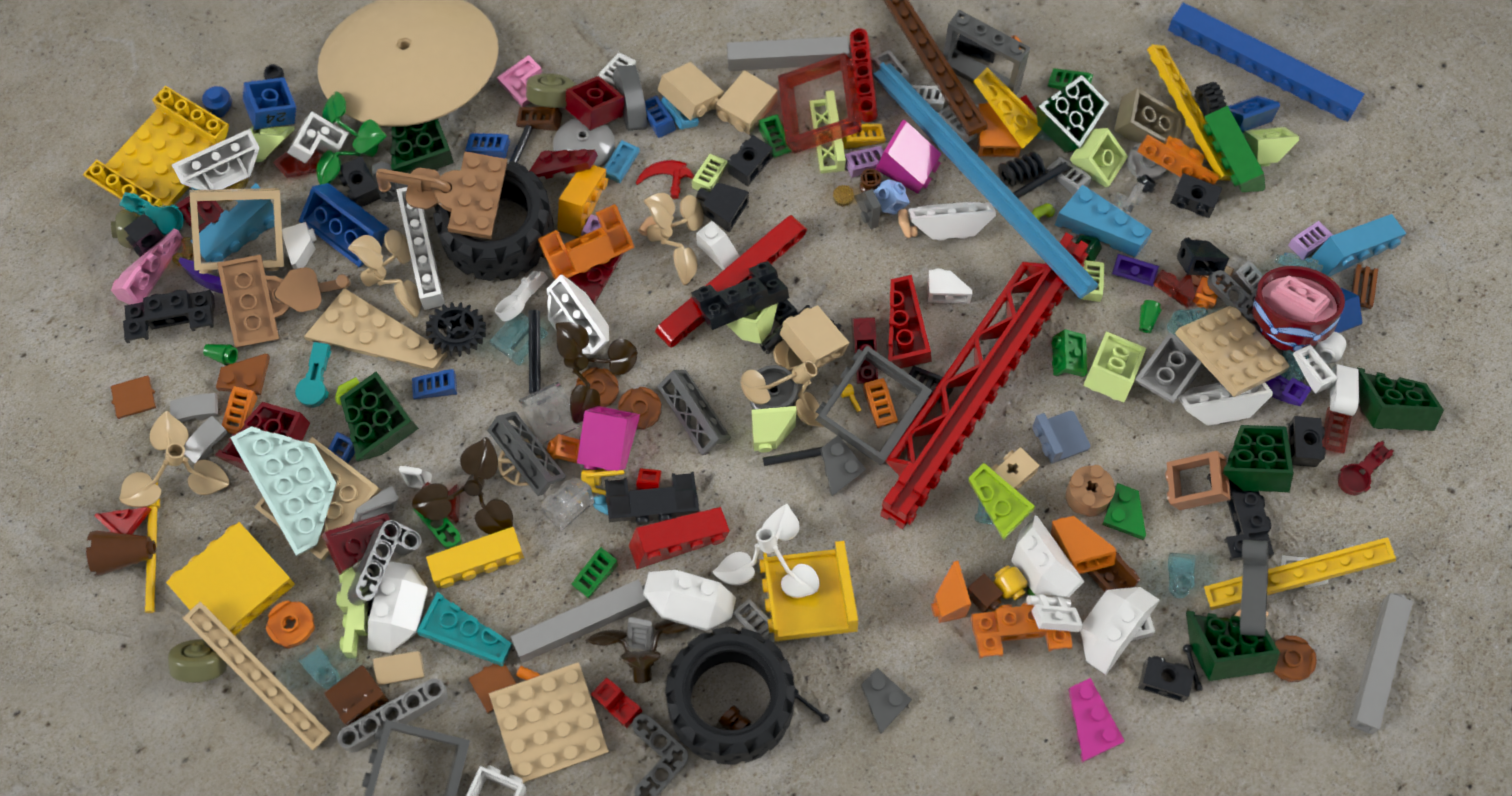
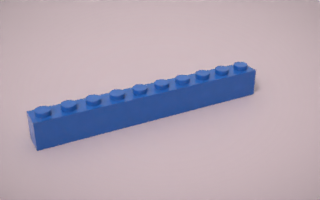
M1184 2L1170 22L1168 31L1175 36H1179L1193 45H1197L1209 53L1217 55L1227 62L1244 69L1246 72L1252 73L1264 81L1270 82L1282 90L1294 94L1301 100L1307 101L1319 109L1325 110L1349 122L1365 93Z

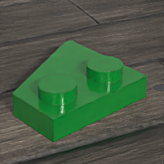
M1117 483L1114 496L1109 503L1102 525L1144 540L1146 531L1139 491Z

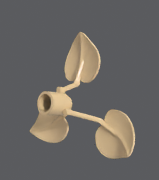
M666 193L653 194L644 200L656 225H650L647 228V237L651 242L661 241L662 245L668 244L678 247L674 250L673 254L674 264L683 286L687 285L697 271L696 255L691 248H684L683 244L667 239L672 236V227L684 224L685 222L690 231L698 230L704 220L703 208L696 197L692 195L685 196L680 202V212L684 219L672 223V220H674L672 215L675 212L672 198Z
M390 230L385 234V246L392 253V256L384 262L382 261L381 246L374 237L363 235L355 239L348 247V250L356 254L369 267L360 274L362 282L368 287L376 283L379 286L397 283L394 285V292L398 300L416 318L422 305L417 286L410 280L404 282L401 279L384 280L386 276L384 266L397 258L402 264L411 260L407 238L397 230Z
M785 340L775 346L773 355L776 363L788 369L792 374L769 385H766L764 377L756 370H747L742 374L740 383L745 396L751 402L759 405L765 404L770 400V394L767 389H771L791 378L797 384H804L798 393L800 399L795 401L796 413L805 424L824 427L815 420L819 415L816 413L819 407L817 400L811 393L804 392L807 386L811 384L810 379L817 375V367L812 361L802 362Z
M166 411L155 421L150 431L151 445L157 450H166L165 460L153 480L148 474L143 472L130 474L123 481L119 500L131 507H147L154 504L161 496V489L155 483L158 482L168 464L170 466H179L184 463L187 471L192 473L188 477V485L192 491L200 495L216 493L228 487L230 482L226 473L212 461L199 460L195 463L194 469L190 467L188 458L184 457V445L189 437L188 430L180 421Z

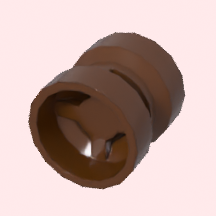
M869 168L862 172L859 188L861 193L871 189L874 191L880 186L881 174L878 170Z
M735 705L729 708L718 721L729 730H739L751 725V721L747 717H743Z

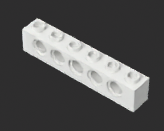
M407 187L396 189L420 301L424 310L440 307L443 304L445 305L425 210L408 205L405 197Z

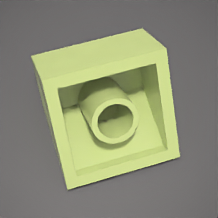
M1108 128L1091 130L1082 146L1075 150L1070 160L1073 165L1092 177L1091 180L1109 187L1128 156Z

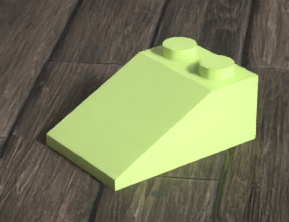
M1106 331L1083 386L1124 403L1134 383L1146 348Z

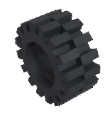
M1213 81L1196 87L1194 98H1196L1195 101L1204 116L1227 106V103L1224 101L1226 98L1223 96V90H1220V85H1217V82Z

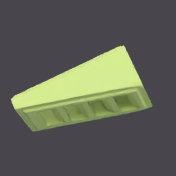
M709 154L693 178L692 188L699 191L702 187L711 191L715 184L719 182L728 165V161ZM713 161L721 165L719 167L717 165L712 164L711 162ZM708 167H711V168H713V169H716L717 171H716V172H715V171H712V170L708 169ZM702 178L709 180L710 182L708 183L706 181H703Z
M1085 260L1083 268L1089 274L1098 275V277L1091 276L1095 281H1098L1097 290H1093L1081 298V300L1101 302L1104 288V263ZM1087 267L1099 268V271L1090 270Z

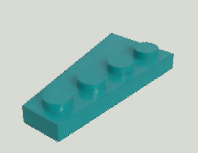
M439 592L436 593L417 630L420 636L502 667L512 648L510 641L491 628L481 624L472 615L465 613L458 605L445 599Z

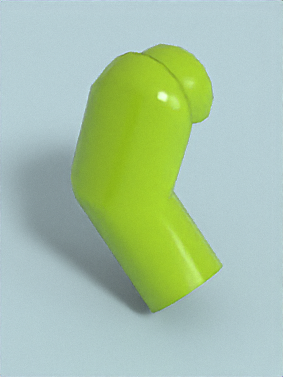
M1046 203L1034 208L1031 213L1040 220L1044 215L1047 218L1053 217L1056 210L1052 204Z
M357 377L338 386L335 395L337 404L342 405L340 397L359 384Z

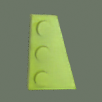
M985 463L968 478L970 485L1003 540L1035 508L1031 502Z

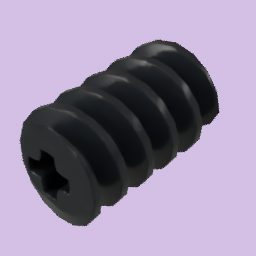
M1034 151L1028 155H1022L1021 158L1016 157L1014 160H1008L1006 163H1001L998 166L1000 180L1007 187L1008 182L1012 187L1016 186L1015 179H1017L1018 183H1023V176L1029 181L1031 180L1030 174L1037 178L1038 171L1041 175L1046 173L1043 159Z

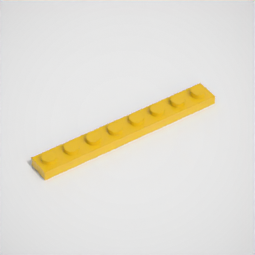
M1152 44L1147 49L1150 59L1156 65L1159 76L1164 80L1169 94L1173 96L1178 110L1184 116L1186 125L1195 136V141L1201 147L1204 158L1209 162L1213 172L1219 175L1218 180L1231 181L1230 176L1232 174L1229 169L1225 170L1223 167L1221 153H1216L1213 148L1212 142L1214 140L1212 136H1207L1204 131V115L1166 46Z
M1386 537L1268 569L1267 595L1396 561V556L1389 538ZM1243 576L1204 586L1211 610L1241 603Z

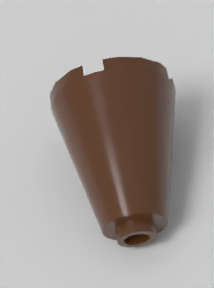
M96 530L91 531L87 537V541L91 540V547H86L87 562L90 571L96 572L94 574L95 577L152 559L153 554L156 553V543L149 536Z

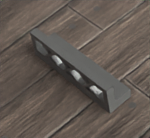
M673 370L657 386L702 455H706L717 444H725L731 439L729 433L687 370ZM671 381L675 386L674 394H670L666 388ZM680 398L686 402L685 411H681L679 408ZM691 416H695L697 419V429H694L690 424ZM702 433H706L711 440L706 446L702 443Z
M516 411L496 416L487 431L537 496L544 495L551 484L564 481L566 475ZM509 420H513L517 427L511 425ZM521 436L527 438L530 443L524 441ZM534 453L539 454L542 459L537 458ZM546 469L553 471L556 476H551Z

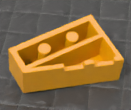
M592 165L591 169L575 173L559 198L558 231L576 237L581 236L602 191L607 187L608 178H606L605 168Z

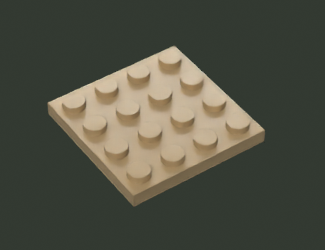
M1231 306L1178 328L1175 333L1233 397L1287 372L1291 367L1285 358L1272 347L1270 342L1256 330L1254 325L1243 317L1237 308Z
M312 437L308 442L315 444L337 484L318 545L309 550L324 561L330 552L322 537L323 533L353 523L355 510L376 496L381 489ZM262 497L254 508L279 526L264 497Z
M579 662L489 693L514 775L523 780L522 784L609 753Z

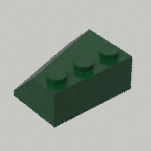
M1081 75L1036 107L1037 123L1066 153L1079 149L1109 102Z
M438 118L416 125L391 127V168L393 171L411 174L417 168L435 170L454 163Z
M1357 367L1359 377L1358 404L1373 428L1435 431L1444 409L1427 383L1401 377L1398 380H1394L1380 372L1372 375L1365 373V369Z
M374 372L340 397L357 462L383 455L419 429L388 384L377 372Z
M1240 425L1223 474L1243 491L1290 493L1294 472L1287 426Z
M1194 611L1186 612L1190 645L1209 681L1274 672L1280 651L1267 629L1265 636L1241 635V616L1220 618L1217 617V614L1213 613L1201 616L1195 615Z

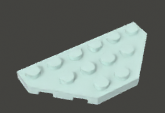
M249 427L230 437L296 557L316 547L337 484L315 444L262 431L254 427Z

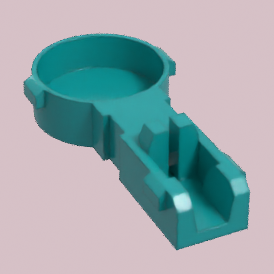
M128 192L124 193L119 204L125 210L140 216L145 213L158 227L162 235L166 236L173 229L179 231L182 228L183 215L178 207L173 204L171 206H153L150 202L140 198L139 195Z
M313 342L308 373L296 386V397L306 407H318L328 399L329 392L323 383V375L331 355L329 344Z

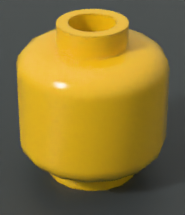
M1007 565L994 575L995 580L993 583L1003 592L1002 597L1004 599L1013 598L1017 600L1026 593L1024 589L1027 587L1028 582L1017 567Z

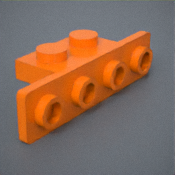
M1147 135L1137 150L1139 154L1179 177L1184 173L1213 185L1219 179L1218 174L1202 166L1205 156L1199 150L1188 147L1178 138L1168 136L1165 142L1162 143L1154 137Z

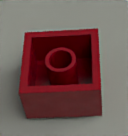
M600 76L566 89L565 109L590 131L623 116L624 96Z

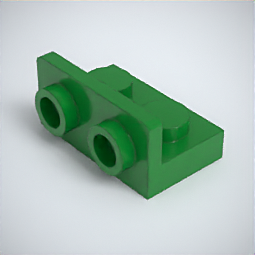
M1067 329L1054 335L1051 342L1053 375L1059 376L1064 372L1080 377L1087 375L1086 335Z

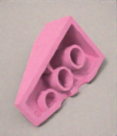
M173 229L114 281L111 291L118 300L127 304L143 302V298L148 297L184 241L177 229Z

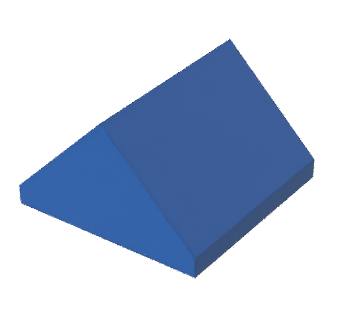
M1257 95L1228 107L1243 133L1245 130H1251L1272 122L1280 107V102Z
M1341 288L1344 294L1345 306L1334 331L1337 333L1347 331L1363 323L1359 295L1344 288Z

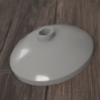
M575 118L566 122L558 129L554 137L553 147L554 151L595 149L598 157L593 165L602 167L608 162L614 152L615 140L611 129L606 124L590 131Z

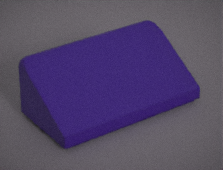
M1117 254L1112 274L1153 287L1159 266Z

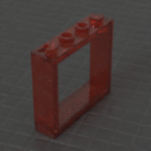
M845 52L778 76L785 141L794 154L862 131L861 122L863 116L859 110L861 100L856 89L859 87V84L854 75L856 67L853 59H850ZM842 70L848 118L800 134L794 86Z

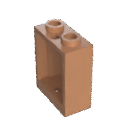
M1218 451L1167 462L1165 476L1169 485L1167 498L1170 505L1178 510H1185L1231 500L1229 479L1223 474L1227 458ZM1210 464L1212 490L1182 496L1180 471Z

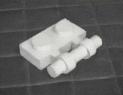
M1044 594L1029 595L1027 597V604L1034 605L1032 613L1039 629L1079 632L1083 627L1076 608H1071L1070 599H1064L1062 596L1046 597Z

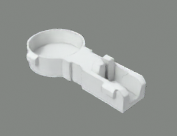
M533 271L527 278L523 277L519 287L496 306L495 313L502 321H508L516 317L524 309L529 297L548 279L547 275L541 271Z

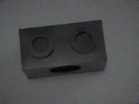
M752 135L749 140H745L742 143L740 150L736 154L730 156L727 162L728 174L748 187L773 159V147Z
M362 156L340 166L342 174L338 176L343 186L348 185L350 190L346 192L353 202L356 201L357 205L363 207L381 199L373 177Z
M1183 173L1170 203L1180 209L1194 212L1198 216L1210 218L1222 188Z
M1294 416L1288 424L1292 465L1317 467L1325 459L1326 449L1322 446L1325 428L1322 426L1321 418ZM1304 439L1309 440L1312 445L1307 444Z
M1159 656L1148 657L1143 664L1138 689L1185 702L1190 694L1195 670L1188 669L1189 667L1182 663H1168ZM1162 673L1169 674L1172 682L1165 681L1162 678Z

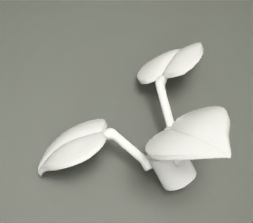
M788 504L777 509L764 522L762 528L757 531L756 538L758 543L754 545L755 552L752 561L748 554L735 552L727 556L713 570V574L722 582L730 585H743L755 576V570L752 566L757 563L759 550L768 554L775 552L788 573L781 580V587L786 595L795 598L805 597L814 594L819 589V578L812 567L806 564H798L791 571L778 550V539L789 541L798 534L800 529L799 521Z

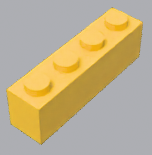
M511 527L427 556L426 559L436 587L448 588L453 586L454 582L471 580L477 574L494 572L498 567L506 564H517L520 559L524 558L515 529Z

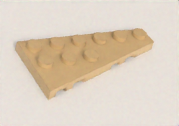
M345 288L304 336L307 341H318L364 355L379 356L393 362L408 363L410 366L434 372L448 356L447 352L441 354V348L434 350L433 343L429 344L427 339Z

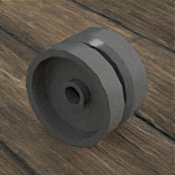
M778 365L765 366L758 370L764 377L766 385L792 374L785 367ZM791 378L771 389H767L770 394V400L767 403L759 405L750 401V406L753 410L795 406L798 385Z

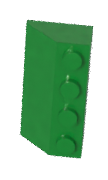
M1228 105L1204 116V131L1207 136H1212L1214 140L1212 142L1213 148L1216 153H1221L1223 157L1221 159L1222 165L1225 170H1230L1232 174L1230 179L1234 187L1238 186L1241 192L1266 190L1264 172Z

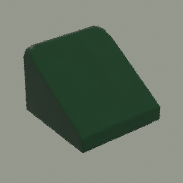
M1079 235L1075 243L1078 245L1080 241L1088 244L1086 250L1088 257L1086 260L1095 261L1102 250L1099 239Z

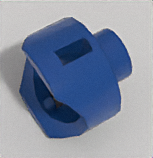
M214 86L204 92L202 102L208 112L221 118L229 111L232 105V98L224 87Z

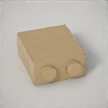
M691 62L662 75L658 86V91L690 121L698 116H703L712 109L715 110L716 103L721 99L724 92Z
M744 70L716 103V115L722 121L734 125L738 131L750 135L756 128L758 121L763 119L777 102L778 90Z
M818 305L811 309H804L795 317H788L783 322L780 332L781 337L802 362L812 361L817 369L843 356L849 345V341Z

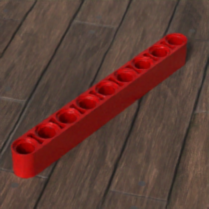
M793 215L786 217L705 286L711 285L716 292H720L751 279L749 268L766 261L772 265L805 236L807 228ZM691 297L662 321L656 328L655 333L672 348L700 326L705 319Z

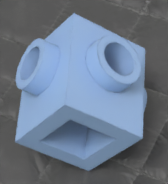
M888 179L883 181L873 191L881 205L882 211L886 213L897 214L900 209H903L910 203L905 193L906 189L901 182Z

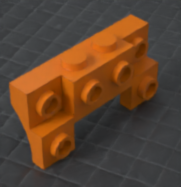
M615 204L596 212L601 228L563 244L557 230L538 239L543 255L549 264L555 280L560 275L569 278L575 274L587 272L591 267L607 263L611 258L635 248Z
M1023 603L1019 607H1012L1010 604L1002 605L995 612L971 615L972 630L978 648L979 659L988 656H1003L1002 641L1040 638L1044 635L1048 651L1064 648L1072 649L1070 631L1039 629L1032 613L1034 605H1028L1027 603Z

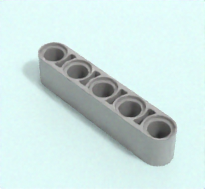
M434 678L420 684L343 728L338 734V743L349 753L358 752L377 741L375 735L378 726H383L391 712L398 711L399 714L395 720L390 721L407 724L442 704L448 697L447 688L441 680ZM433 688H441L437 696H430ZM420 699V703L416 708H409L412 700ZM371 723H377L375 731L367 732V728ZM355 735V741L350 745H346L347 737Z

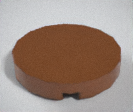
M592 367L582 373L584 378L590 383V389H596L599 392L601 407H608L616 400L619 393V384L615 374H612L610 370ZM578 377L576 381V386L579 384L585 386L582 380Z
M639 387L629 389L621 396L618 410L640 414L637 429H646L653 426L659 420L662 413V404L659 396L653 390Z
M1284 636L1275 642L1280 651V656L1274 673L1280 679L1288 682H1300L1307 679L1314 672L1317 664L1316 653L1305 639L1298 636Z

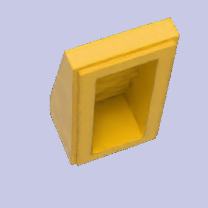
M843 124L841 128L844 149L885 143L886 141L882 124ZM872 131H875L876 137L873 136Z

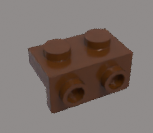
M1117 551L1113 566L1087 572L1104 592L1113 589L1134 588L1140 582L1136 571L1123 561Z

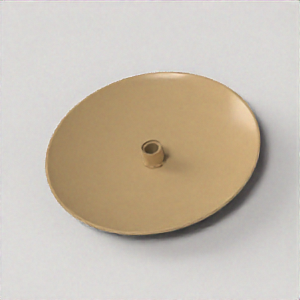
M377 0L348 16L330 34L319 56V83L327 99L335 91L343 95L346 101L345 115L360 122L371 119L377 122L379 126L416 125L432 121L455 111L470 101L484 87L496 66L498 39L486 15L465 0Z

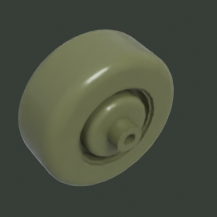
M545 73L533 75L526 82V98L531 103L542 107H566V89L575 86V83L570 78L558 74Z
M203 639L182 642L174 646L168 653L169 673L178 681L187 683L205 682L221 676L227 669V663Z

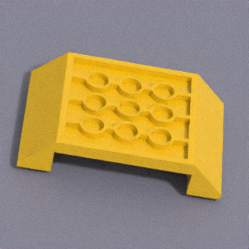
M165 85L152 99L157 108L155 112L106 164L96 159L83 173L84 177L122 200L124 193L128 192L139 195L140 198L150 202L153 206L174 205L190 187L180 182L172 164L226 140L229 129L228 123Z

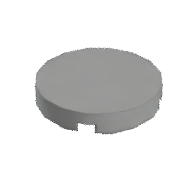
M1141 143L1135 145L1127 158V167L1130 172L1137 178L1146 174L1153 180L1160 179L1167 169L1139 154L1137 150Z

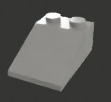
M1169 332L1134 382L1173 404L1192 384L1204 365L1177 336Z

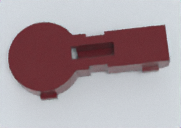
M1381 441L1373 447L1374 449L1363 459L1364 461H1361L1359 464L1344 465L1338 475V485L1341 490L1353 496L1366 493L1371 488V474L1374 472L1373 470H1376L1386 459L1388 460L1393 455L1394 450H1388L1384 446L1385 442ZM1361 469L1366 471L1364 475L1359 472Z

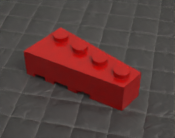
M912 275L891 279L888 360L900 369L932 362L931 350Z
M717 507L637 527L628 546L638 570L711 544L718 545L725 541L730 530L722 508Z

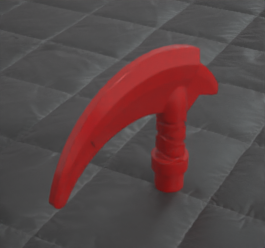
M664 160L656 162L643 170L636 180V185L654 175L673 176L672 186L670 187L671 198L678 199L681 191L679 187L680 180L684 177L693 179L694 174L686 167L687 164L684 162Z

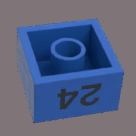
M284 77L244 82L243 102L254 129L295 124L296 105Z

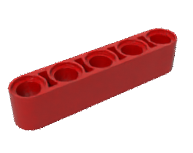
M857 28L850 33L857 107L861 120L870 123L878 117L871 48L867 31L863 28Z

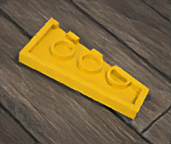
M987 67L973 82L1023 149L1041 130L1037 123V115Z

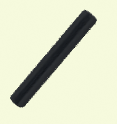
M529 310V393L537 395L541 393L540 311Z

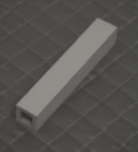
M847 36L727 43L728 71L848 65L849 57L852 56L851 44H848Z
M639 579L511 636L521 662L524 663L648 607V599L643 595L645 585L642 586Z
M1390 593L1382 601L1349 726L1369 734H1374L1380 730L1413 601L1406 599L1402 594Z

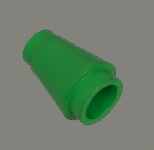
M1144 300V303L1140 305L1139 331L1144 333L1152 332L1162 311L1160 303L1153 300Z
M206 344L203 349L204 356L226 366L235 363L238 358V350L231 344Z

